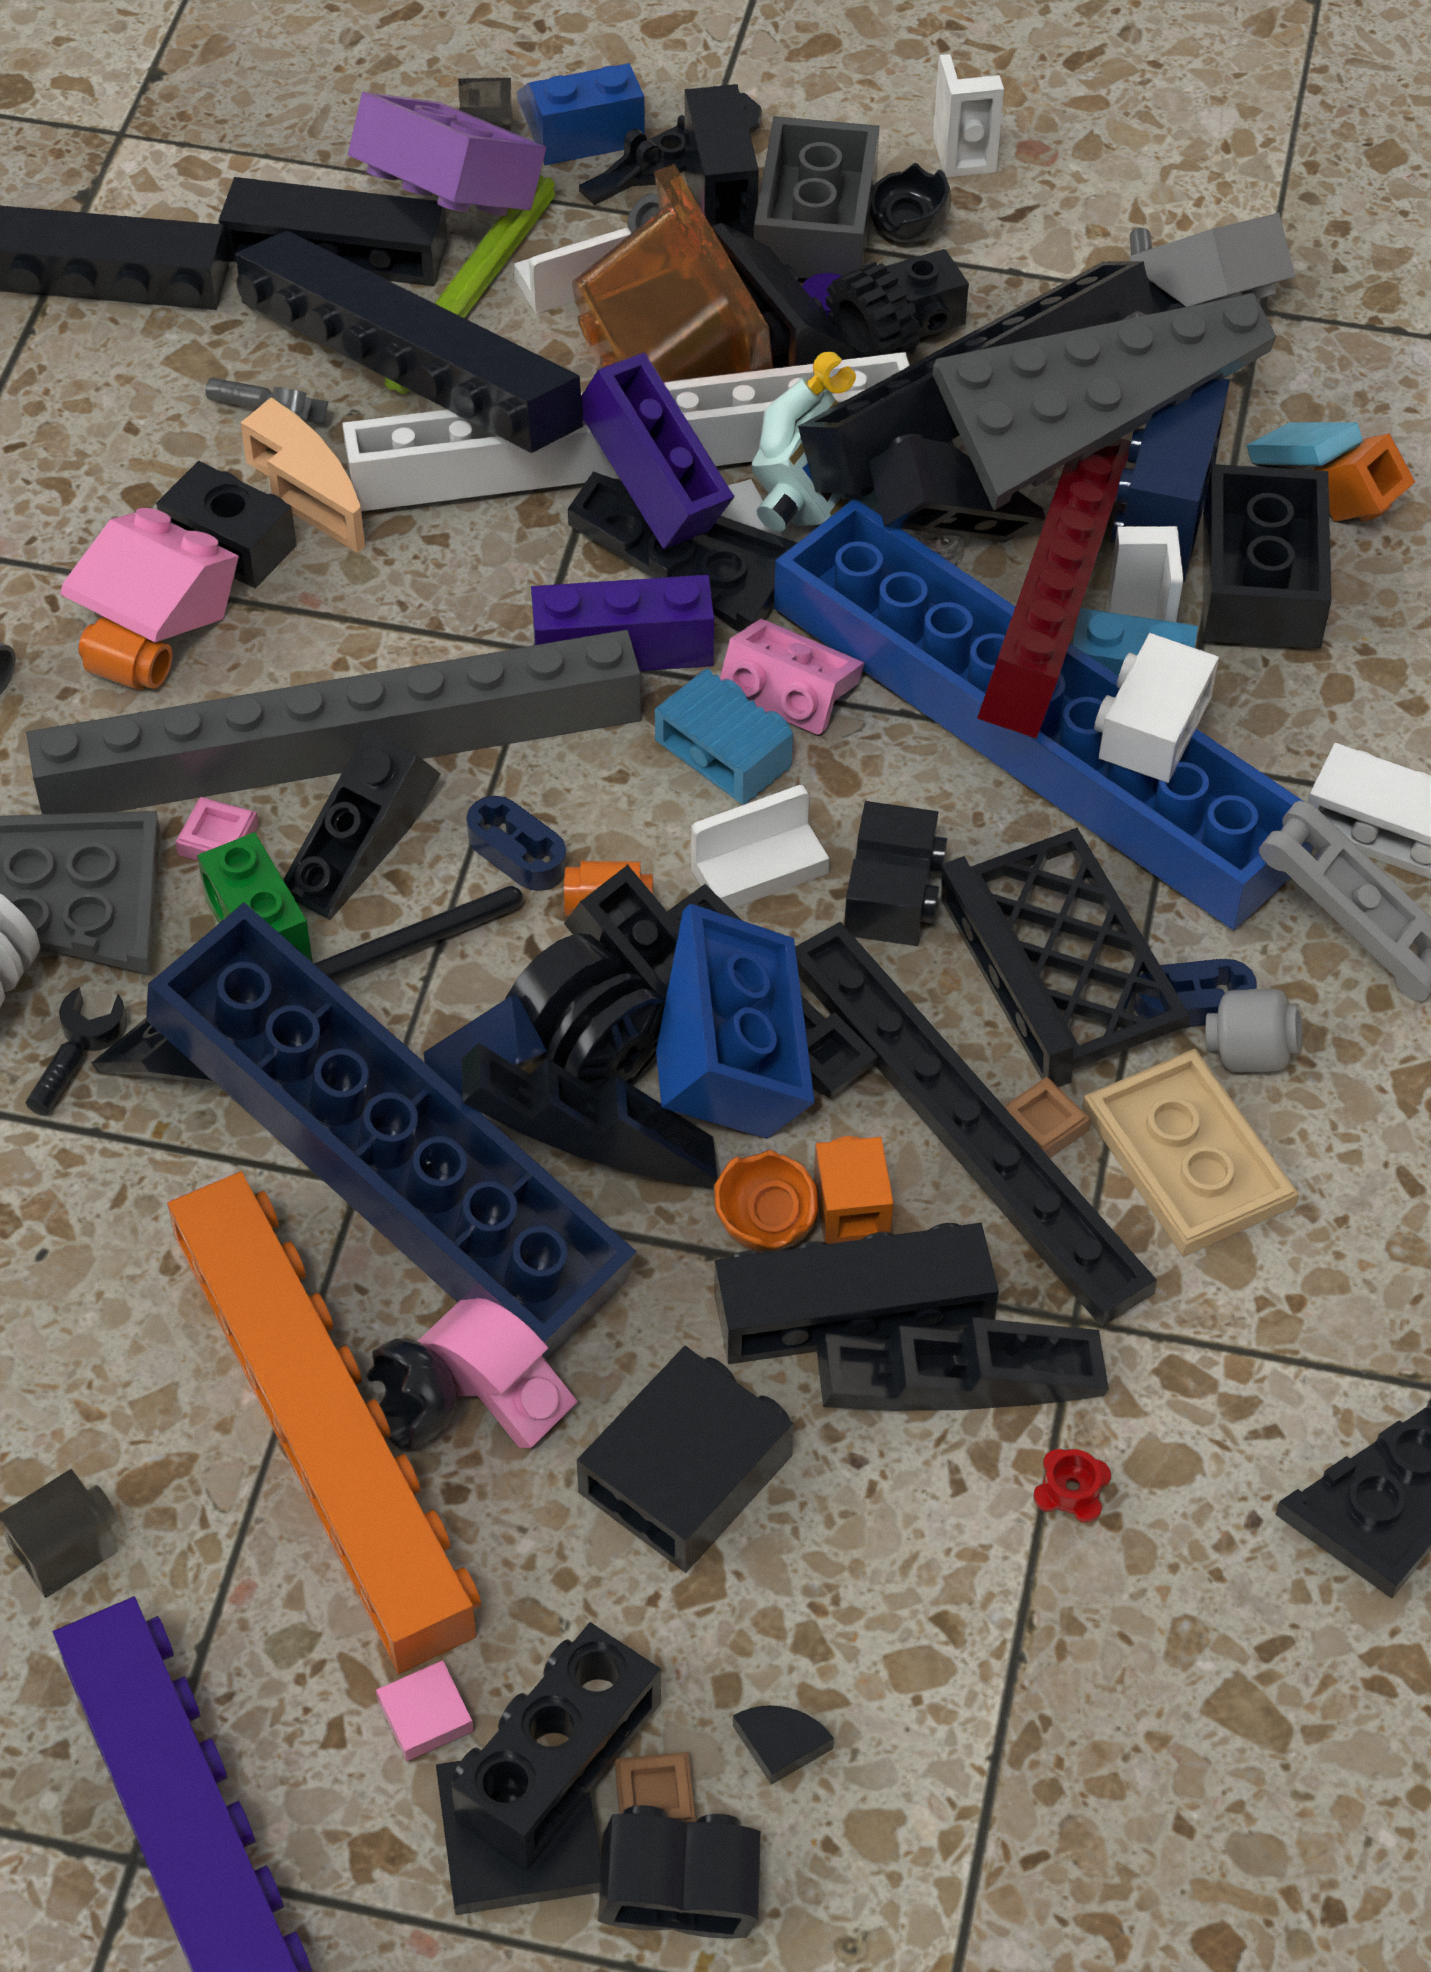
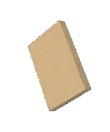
M1192 1049L1084 1096L1083 1111L1091 1118V1123L1183 1257L1296 1207L1299 1193L1196 1049Z

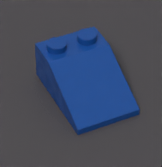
M689 904L683 909L656 1049L661 1108L767 1139L815 1103L793 937L694 904Z

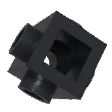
M946 249L887 266L888 274L894 272L898 276L897 286L899 288L905 286L909 293L905 297L907 303H913L916 313L912 314V318L919 321L920 330L915 333L920 338L965 325L969 283Z

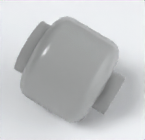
M1279 989L1227 991L1220 1000L1218 1013H1207L1206 1043L1208 1051H1219L1223 1065L1231 1072L1281 1071L1288 1066L1292 1055L1301 1054L1303 1034L1300 1006L1298 1003L1290 1004L1286 994Z

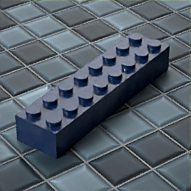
M245 902L148 983L146 1021L457 1303L460 1300L487 1299L499 1304L521 1319L548 1347L542 1354L545 1361L625 1284L637 1251L481 1112L464 1104L462 1095Z

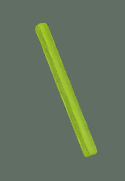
M540 174L531 210L509 208L507 216H500L436 300L435 304L463 318L466 317L555 197L553 189L555 182L551 177L544 178ZM388 378L384 381L385 386L389 390H396L400 394H406L411 391Z

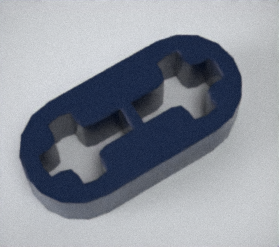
M483 797L474 802L469 808L466 817L470 846L479 855L520 886L529 890H548L561 883L565 876L567 856L564 840L556 832L506 797ZM503 823L506 824V832H504L498 826L502 825ZM486 824L492 826L487 830L484 829V825ZM528 854L536 860H534L532 863H529ZM546 856L550 857V861L547 863L542 860Z
M1213 959L1160 965L1190 1015L1189 1026L1184 1028L1206 1026L1207 1013H1218L1220 1000L1225 994L1223 989L1216 988L1218 985H1227L1229 991L1257 988L1256 977L1253 971L1244 963L1234 959ZM1142 973L1140 977L1147 979L1144 973ZM1141 993L1135 994L1134 1010L1137 1016L1149 1019L1166 1012L1159 999Z

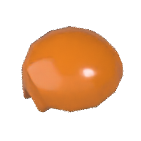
M767 1150L744 1158L734 1157L727 1163L714 1184L715 1211L729 1237L747 1249L759 1252H775L794 1246L806 1238L818 1216L817 1185L804 1165L783 1154L779 1155L773 1150Z

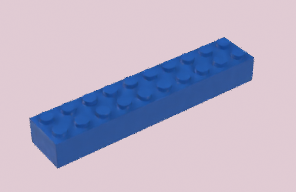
M851 500L775 560L774 609L828 647L865 662L863 667L865 673L1233 931L1291 878L1286 872L1270 867L1261 858L1259 847L1271 832L1281 831L1284 827L1282 823L1284 815L1295 802L1303 800L1198 729H1195L1169 783L1099 759L1102 733L1094 730L1095 721L1104 698L1107 695L1116 698L1120 688H1117L1118 675L1071 643H1069L1062 669L1037 739L977 719L1016 606L902 529L884 527L882 516L859 500ZM1304 841L1301 846L1312 855L1313 846L1309 842Z

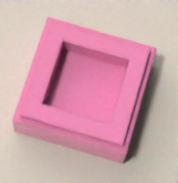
M200 797L175 842L178 856L198 861V854L256 832L259 826L257 812Z
M443 1660L376 1689L378 1702L406 1762L474 1732L473 1721Z

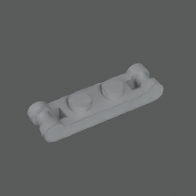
M1303 801L1295 802L1282 818L1284 827L1281 831L1271 832L1259 847L1261 858L1270 867L1286 872L1395 976L1397 988L1405 996L1415 1001H1425L1431 994V917L1316 807ZM1304 841L1309 842L1318 851L1314 857L1301 846ZM1412 943L1418 946L1417 952L1419 957L1409 949Z

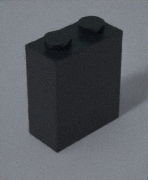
M738 84L684 89L685 177L692 207L698 216L704 245L712 246V226L720 223L754 239V223L758 206L759 169Z
M684 1345L577 1459L578 1493L683 1572L687 1573L792 1457L793 1422L790 1421L786 1411L776 1401L763 1395L756 1397L738 1384L730 1370L720 1361L712 1357L703 1359Z

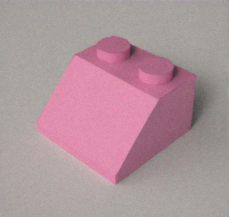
M139 508L135 513L109 520L62 583L60 595L153 642H157L224 619L239 556L218 546V540L209 534L199 531H187L171 523V517L162 511L152 508Z

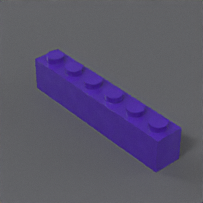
M133 1596L52 1631L64 1667L191 1972H313L297 1932L294 1931L282 1936L273 1913L283 1909L284 1904L268 1866L265 1865L254 1870L244 1849L256 1843L241 1803L238 1800L226 1806L217 1784L227 1780L228 1776L213 1739L209 1738L198 1743L190 1721L201 1717L191 1688L185 1676L173 1681L169 1676L163 1661L173 1657L174 1652L159 1616L145 1620L136 1597Z

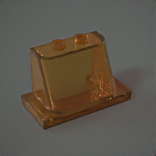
M673 164L654 172L660 211L572 281L575 304L581 313L577 316L587 344L590 347L598 344L603 353L599 357L602 368L645 352L663 382L773 369L769 327L677 167Z

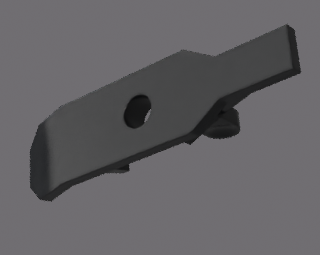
M740 93L751 134L760 127L762 109L746 93ZM683 115L679 116L677 126L649 140L639 129L630 130L624 138V155L604 173L580 184L579 192L593 205H596L632 186L658 185L684 172L685 117Z

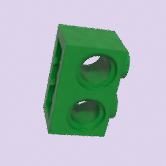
M255 832L197 855L205 901L218 924L245 902L313 963L307 920Z

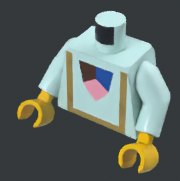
M823 352L818 355L813 364L814 376L809 380L805 377L801 378L773 401L764 413L760 448L752 461V472L769 493L758 507L757 516L765 526L777 532L784 531L790 523L796 526H820L853 500L842 499L840 493L815 492L798 426L839 404L832 393H844L855 383L856 373L849 366L841 368L836 375L829 378L831 371L842 362V359L834 352ZM875 490L866 496L856 498L875 512L880 511Z

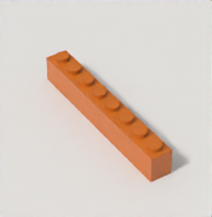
M240 1171L167 1202L175 1239L397 1673L400 1674L476 1638L473 1610L481 1607L482 1604L473 1579L465 1567L454 1571L444 1552L450 1549L451 1545L443 1523L435 1510L423 1513L414 1495L420 1493L421 1489L414 1469L404 1453L396 1457L392 1455L385 1439L391 1437L385 1415L375 1399L364 1402L356 1385L362 1383V1377L357 1363L347 1345L337 1349L328 1334V1332L334 1330V1326L326 1304L318 1292L310 1296L307 1295L300 1280L306 1278L303 1263L293 1243L288 1241L280 1244L273 1229L278 1228L279 1223L265 1191L262 1190L254 1194L244 1174Z

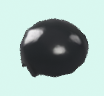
M913 163L903 172L889 173L876 182L872 191L870 215L877 230L885 237L900 243H922L943 228L951 208V190L945 173L938 169L935 174L926 172L918 163Z
M396 1338L373 1350V1367L367 1373L366 1378L370 1382L381 1381L385 1386V1396L379 1405L390 1428L391 1437L388 1439L403 1452L413 1451L438 1436L450 1425L456 1412L457 1396L452 1374L442 1358L423 1343L411 1338Z

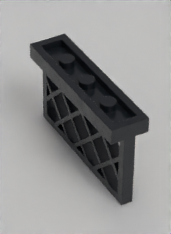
M1078 827L971 867L965 856L941 864V901L1041 1080L1048 1077L1057 1087L1064 1086L1072 1082V1070L1189 1026L1190 1015ZM1069 852L1073 854L1080 866L1074 880L1043 871L1047 860ZM1004 876L1026 882L1017 901L992 894L986 883ZM1086 878L1088 879L1090 884L1085 883ZM1035 886L1067 895L1060 913L1028 904ZM1078 898L1104 906L1107 915L1102 926L1070 917ZM1004 914L1010 916V918H1009L1008 921H1007V919H1006V917H1005ZM1021 919L1052 928L1044 948L1018 940L1015 931ZM1113 925H1115L1118 931L1112 930ZM1063 932L1095 941L1087 961L1055 951ZM1105 945L1132 953L1136 961L1130 974L1097 964ZM1031 961L1037 963L1036 968H1034ZM1048 966L1080 976L1072 996L1045 987L1042 978ZM1141 972L1144 973L1147 979L1140 977ZM1090 979L1123 989L1115 1009L1082 999ZM1133 992L1159 999L1166 1010L1165 1013L1149 1019L1129 1014L1125 1011ZM1058 1009L1065 1011L1063 1017ZM1075 1014L1109 1024L1104 1036L1078 1045L1069 1029Z

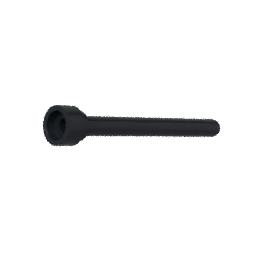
M508 886L313 964L332 981L337 982L517 910L523 903V894L518 888Z

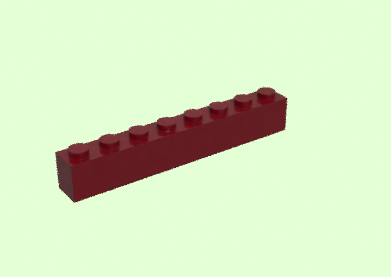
M1119 438L1083 460L1074 458L1064 465L977 719L1037 739L1062 669L1117 495L1121 474L1128 460L1131 441Z

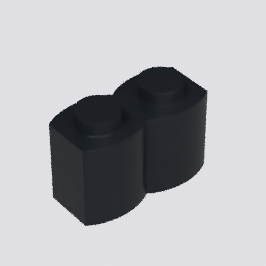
M647 1805L632 1806L625 1809L623 1814H612L603 1833L598 1922L635 1930H675L689 1935L708 1938H747L758 1920L761 1831L741 1826V1821L738 1818L725 1814L704 1815L698 1818L696 1822L686 1823L669 1818L667 1812L661 1808Z

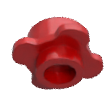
M1055 1449L1048 1452L1043 1460V1467L1046 1470L1043 1484L1037 1486L1033 1494L1036 1506L1045 1512L1057 1509L1074 1514L1075 1518L1083 1523L1096 1520L1102 1511V1505L1098 1500L1101 1489L1107 1486L1111 1480V1471L1108 1465L1101 1460L1095 1459L1089 1453L1078 1449ZM1069 1481L1076 1482L1079 1488L1070 1490L1066 1487V1483Z

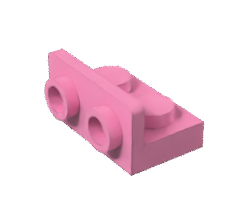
M760 618L730 638L720 679L721 681L724 679L734 681L743 690L748 701L753 700L756 706L763 707L765 712L774 711L781 715L786 722L819 735L828 727L834 701L859 684L865 662Z

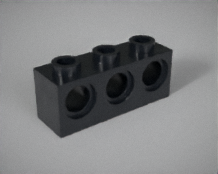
M591 1622L587 1624L573 1642L566 1639L555 1648L545 1665L544 1677L529 1695L520 1693L512 1699L499 1720L498 1732L482 1750L475 1747L464 1756L451 1780L455 1819L525 1869L530 1866L661 1704V1668ZM598 1679L613 1684L609 1689L598 1692L582 1687L585 1683ZM550 1733L562 1734L569 1738L565 1743L553 1747L544 1746L537 1742L540 1737ZM504 1788L517 1789L523 1793L519 1799L509 1803L497 1802L490 1798L493 1793Z

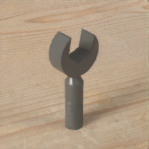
M210 378L205 389L206 397L209 400L255 409L272 397L297 414L303 421L324 424L329 402L306 397L307 393L298 390L274 387L273 392L265 387L218 378Z

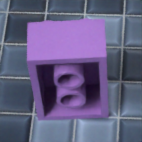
M362 92L348 156L368 164L366 172L373 176L388 180L402 179L401 188L425 196H433V193L438 195L437 204L442 207L460 212H469L470 204H473L481 211L507 216L509 208L531 210L546 146L438 101Z

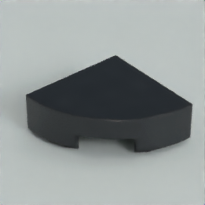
M768 1705L749 1708L733 1715L734 1729L771 1785L829 1752L834 1746L833 1736L821 1723L796 1709Z

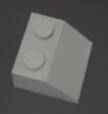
M1279 213L1210 229L1129 256L1130 261H1144L1147 278L1186 307L1254 293L1257 299L1277 294L1274 283L1296 277Z

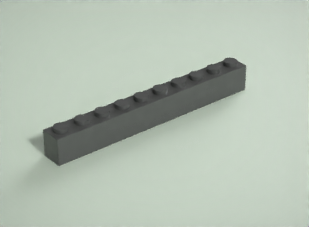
M628 630L43 728L26 731L33 780L42 814L119 812L342 773L366 729L417 754L422 759L640 722V671Z

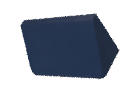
M515 994L423 1053L424 1062L462 1095L461 1058L478 1043L520 1069L545 1054L547 1050L518 995Z

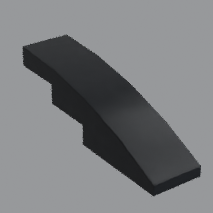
M480 1043L475 1045L461 1058L463 1103L518 1133L577 1157L645 1177L710 1188L718 1179L713 1136L674 1111L661 1108V1103L617 1075H614L601 1088L596 1090L549 1059H546L531 1074H528Z
M972 1318L964 1331L899 1325L890 1339L825 1333L816 1346L823 1407L889 1411L971 1410L1030 1406L1101 1397L1109 1390L1099 1330Z

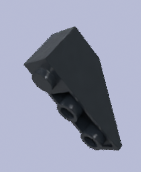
M366 729L283 879L295 901L331 920L410 830L441 774L417 754Z

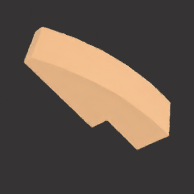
M271 397L240 422L246 463L269 476L271 493L291 505L294 515L354 552L359 553L365 548L361 506L351 480L337 456L320 435L297 414Z

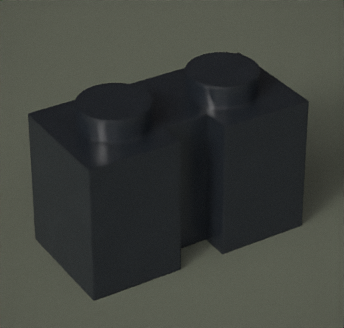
M865 801L845 905L844 926L854 937L918 946L922 922L934 923L939 886L929 885L931 873L941 874V864L945 863L948 841L946 837L936 836L939 811Z

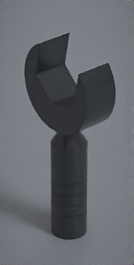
M80 987L70 992L64 998L60 1006L59 1016L64 1036L68 1042L61 1044L25 1103L31 1111L41 1116H47L84 1058L83 1050L98 1051L106 1049L123 1036L127 1027V1018L123 1001L119 994H117L110 1014L90 1020L80 1014L83 1005Z

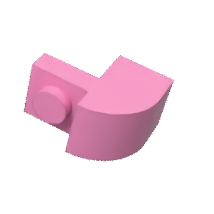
M482 1298L460 1300L418 1340V1342L426 1345L444 1360L453 1377L457 1392L456 1397L478 1396L519 1448H532L578 1402L542 1357V1354L548 1349L546 1344L516 1315L490 1300Z

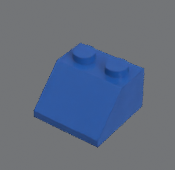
M630 63L605 66L601 69L565 76L559 75L549 79L529 82L517 91V100L534 141L546 146L543 159L544 166L624 150V138L630 130L637 128L645 134L644 94Z

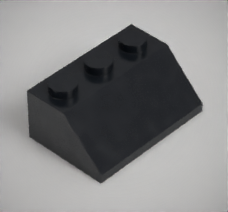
M723 223L712 226V277L747 289L762 353L750 358L760 370L814 364L817 356L823 352H834L842 360L855 359V349L848 334L844 331H839L826 316L821 302L816 297L811 298L800 285L796 273L790 265H784L769 246Z

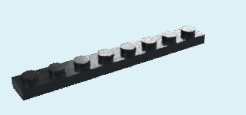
M841 921L795 946L799 978L830 1014L835 1012L879 1056L874 1065L1101 1327L1155 1293L1157 1279Z

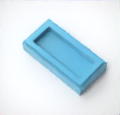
M1289 422L1246 446L1252 463L1257 465L1322 466L1359 446L1363 442V438L1357 422Z

